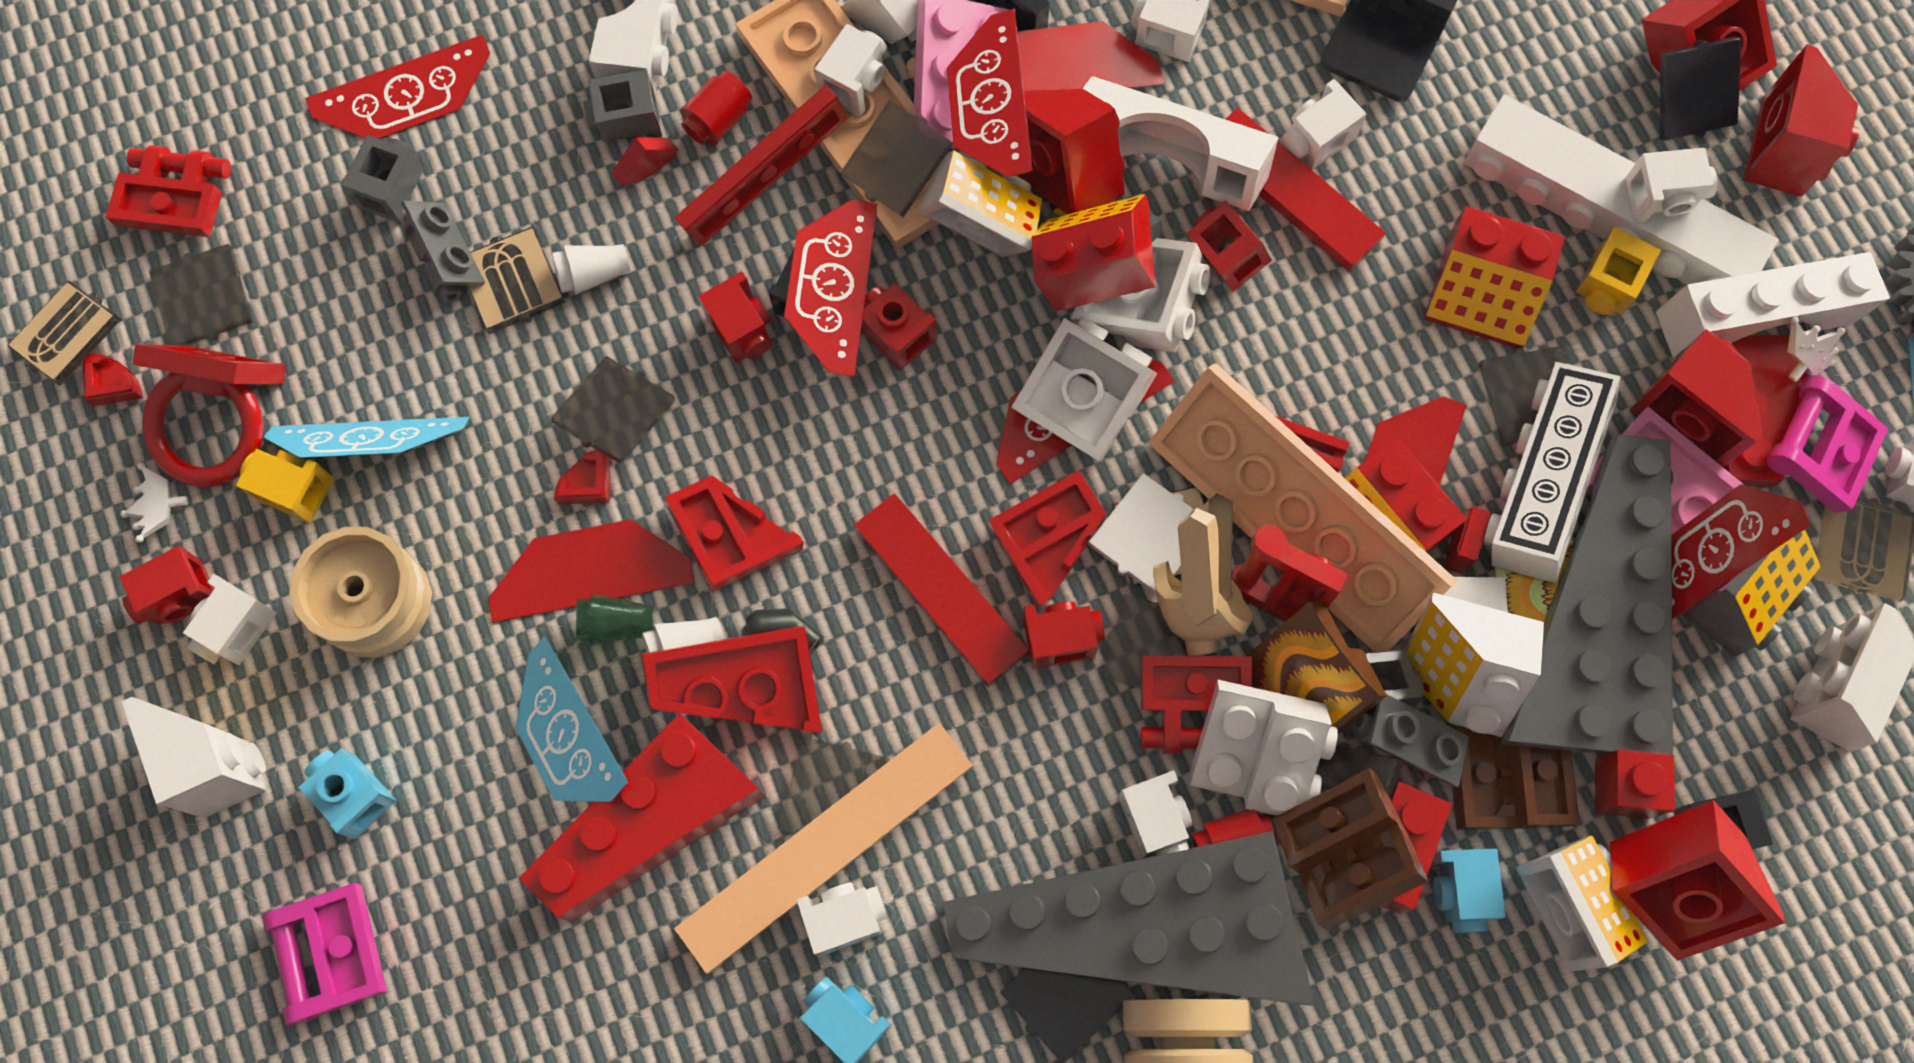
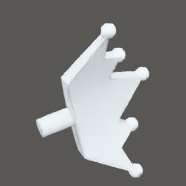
M1797 317L1791 318L1787 352L1798 364L1788 378L1797 382L1804 372L1814 376L1827 367L1835 365L1836 361L1832 358L1839 352V349L1834 347V345L1845 334V329L1840 327L1836 332L1817 337L1821 329L1819 326L1803 331L1798 323L1799 319Z
M140 462L137 464V468L143 471L146 480L140 486L134 487L133 491L136 494L141 493L143 496L127 511L123 510L120 514L123 518L134 517L141 519L132 526L134 530L143 529L141 534L135 538L136 542L139 543L143 542L145 537L170 523L171 507L188 505L187 496L171 498L168 480L147 469L145 464Z

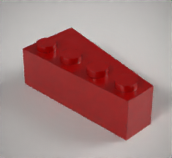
M679 713L622 771L628 783L611 802H592L518 879L557 918L574 922L633 884L634 880L657 865L664 864L678 855L680 850L703 835L712 833L727 823L728 819L745 808L752 807L766 798V796Z

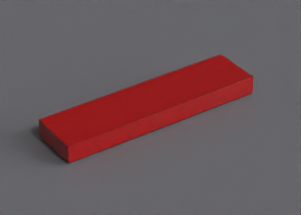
M824 85L674 217L699 247L708 242L847 120L848 115L835 93L827 85Z
M1238 107L1225 119L1269 134ZM1277 141L1269 178L1259 196L1350 273L1383 240L1386 232Z
M895 493L854 524L856 532L987 687L992 685L1029 654V649Z

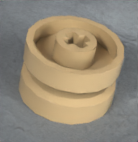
M342 527L320 536L303 551L292 570L289 591L295 615L305 627L316 636L326 640L329 644L355 657L379 658L401 650L420 633L430 614L432 590L425 570L389 536L369 527Z
M1155 999L1122 1001L1123 1031L1131 1037H1160V1049H1132L1124 1055V1063H1253V1055L1244 1049H1216L1215 1037H1244L1252 1031L1250 1000Z

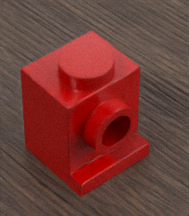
M1224 201L1217 208L1209 209L1201 214L1195 221L1193 228L1186 233L1192 243H1197L1203 258L1225 282L1232 293L1272 261L1263 242L1227 201Z
M743 271L698 296L707 320L735 363L745 358H757L770 349L773 342L767 334L765 325L771 323V319L759 298L752 296L748 279Z
M896 282L886 290L881 286H877L865 295L861 332L899 371L937 340L936 319L930 313L926 314ZM895 312L901 316L895 321L887 320Z
M176 546L119 576L127 594L122 598L123 606L131 619L138 625L148 620L158 625L182 620L192 612L193 607L198 605L203 599L208 598L215 589L214 586L207 583L210 578L201 559L180 546Z
M1068 601L1049 605L1044 608L1045 613L1036 615L1034 604L1024 606L1023 624L1032 670L1095 659L1098 650L1097 642L1105 641V631L1100 610L1091 611L1090 605L1077 608L1075 602Z

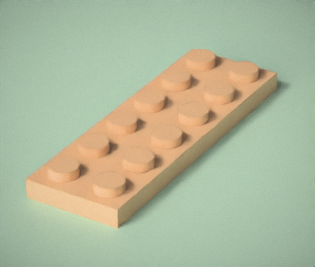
M774 0L735 23L737 33L794 111L818 92L814 69L844 26L848 24L856 28L835 0ZM885 67L883 78L878 87L873 92L867 91L864 95L865 111L862 116L858 117L845 110L848 115L847 120L819 145L859 200L878 204L875 222L895 249L898 250L939 224L916 210L941 157L950 153L947 148L913 142L914 104Z
M1216 363L1204 371L1148 442L1208 499L1219 493L1232 500V521L1251 539L1260 527L1265 525L1276 526L1284 532L1288 544L1308 554L1320 555L1328 559L1335 568L1347 573L1348 576L1340 593L1328 607V610L1375 653L1388 652L1419 621L1432 594L1444 595L1457 582L1450 573Z

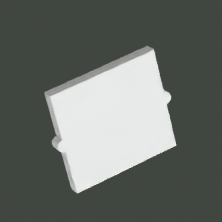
M1143 473L1090 539L1088 545L1118 567L1119 575L1124 576L1128 574L1157 595L1153 567L1169 561L1173 575L1179 570L1181 559L1177 527L1194 509L1183 502L1182 494L1176 493L1173 495Z

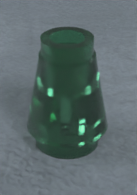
M591 593V598H578L576 607V641H589L590 646L642 638V633L653 630L654 606Z

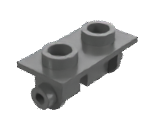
M403 200L401 205L406 216L403 218L405 224L402 230L404 235L409 238L419 260L430 261L424 268V271L433 287L432 291L435 297L442 298L444 303H453L461 298V289L464 285H484L485 281L446 203Z
M1386 694L1387 697L1376 705L1375 711H1371L1369 714L1365 713L1353 722V731L1358 733L1360 741L1454 788L1459 787L1469 740L1467 735Z

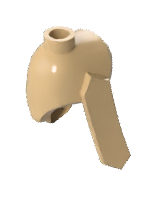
M1219 493L1211 497L1201 507V510L1197 508L1193 510L1177 527L1182 581L1174 577L1169 561L1153 567L1154 583L1163 618L1170 630L1185 641L1188 656H1200L1218 651V639L1245 633L1253 619L1251 610L1243 600L1240 589L1231 579L1233 501Z

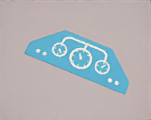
M470 417L272 426L264 438L299 458L401 453L463 429Z
M544 636L528 654L516 730L554 801L611 802L628 783V780L547 638Z

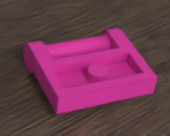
M1816 375L1809 376L1804 380L1798 393L1801 402L1781 443L1773 446L1766 462L1769 468L1776 473L1791 476L1834 513L1838 514L1853 510L1889 428L1828 378ZM1821 409L1829 414V417L1809 457L1802 450Z
M352 883L267 912L261 916L265 933L272 934L288 1005L282 1009L286 1026L305 1023L321 1015L388 993L362 885ZM301 922H305L321 991L320 995L312 998L295 931V926Z

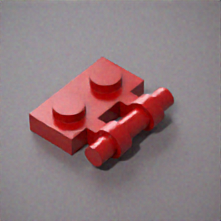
M150 145L146 149L130 148L127 152V164L131 168H138V175L118 173L105 218L117 227L210 238L222 192L215 184L206 182L210 181L212 177L228 179L231 174L230 161L228 159L214 158L211 153L193 150L189 154L171 153L167 147ZM170 172L182 174L181 180L163 178V176H167Z
M1142 655L1141 710L1162 711V727H1141V748L1162 749L1163 754H1180L1181 749H1197L1203 727H1181V711H1208L1217 680L1252 687V656Z

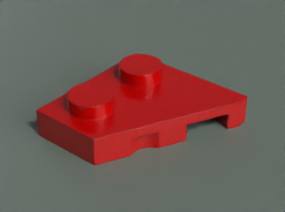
M1078 470L989 519V528L1039 611L1048 605L1087 547L1090 539L1104 522L1106 512L1082 473Z
M713 475L665 496V505L712 592L803 550L804 542L797 533L791 531L789 534L766 518L765 511L750 501L739 499L734 494L733 489Z

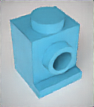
M339 749L335 754L332 751H326L314 758L304 771L308 779L298 787L331 823L330 826L336 833L353 839H357L397 801L356 755L343 749ZM344 781L343 791L339 795L332 797L330 792Z
M1497 849L1439 851L1434 854L1430 868L1439 867L1440 876H1436L1434 879V899L1437 909L1439 911L1444 910L1445 923H1452L1454 934L1488 932L1487 922L1506 918Z
M828 977L820 981L803 1000L809 1009L800 1019L844 1063H858L892 1026L883 1016L876 1023L868 1017L875 1008L853 985H850L843 992Z

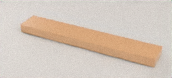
M940 723L936 724L681 922L674 930L705 973L710 974L797 906V899L811 895L973 768V765Z

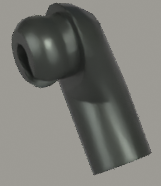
M787 608L757 609L745 618L746 625L741 630V636L805 626L810 655L816 651L824 639L821 633L794 611Z

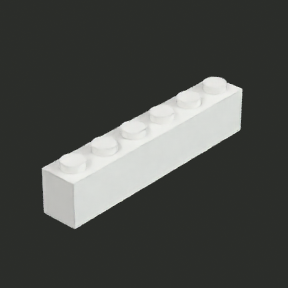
M1505 94L1502 96L1463 162L1464 165L1472 168L1481 178L1488 181H1496L1513 190L1524 201L1533 205H1540L1563 217L1564 221L1572 227L1585 229L1605 239L1615 226L1661 249L1653 265L1654 269L1663 276L1676 278L1687 285L1761 272L1779 240L1704 199L1697 204L1695 209L1678 216H1666L1664 212L1653 213L1646 223L1635 224L1625 177L1635 163Z

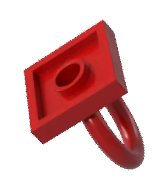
M135 344L132 365L170 372L161 378L151 390L142 415L144 441L155 463L173 479L195 487L220 486L239 477L244 460L251 453H254L256 449L260 450L264 429L260 405L247 384H283L286 364L193 346ZM181 390L230 397L236 405L241 419L240 440L234 452L222 463L209 467L194 466L181 459L171 448L165 433V415L170 402Z

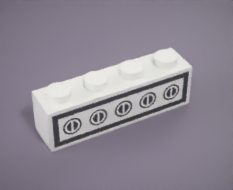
M1555 362L1549 381L1540 379L1532 403V409L1538 411L1534 425L1528 423L1523 425L1517 444L1516 453L1523 455L1518 470L1509 468L1503 482L1500 498L1507 500L1502 515L1492 514L1487 527L1484 544L1492 546L1491 566L1552 583L1557 582L1617 403L1621 376Z

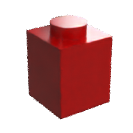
M1617 749L1595 759V814L1651 819L1675 811L1674 755Z

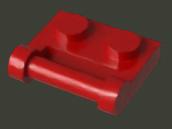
M1265 525L1257 530L1251 540V552L1243 564L1236 566L1231 573V579L1240 589L1244 601L1284 622L1309 601L1324 602L1328 608L1340 593L1348 576L1347 573L1335 568L1328 559L1320 555L1308 554L1288 544L1284 532L1273 525ZM1268 565L1282 571L1274 586L1264 582L1262 579V574Z

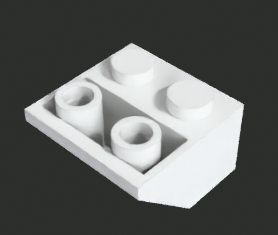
M1886 603L1866 613H1857L1849 621L1837 627L1830 626L1819 638L1814 649V653L1819 658L1813 671L1803 676L1793 694V699L1798 703L1790 720L1850 752L1878 742L1914 662V639L1897 610Z

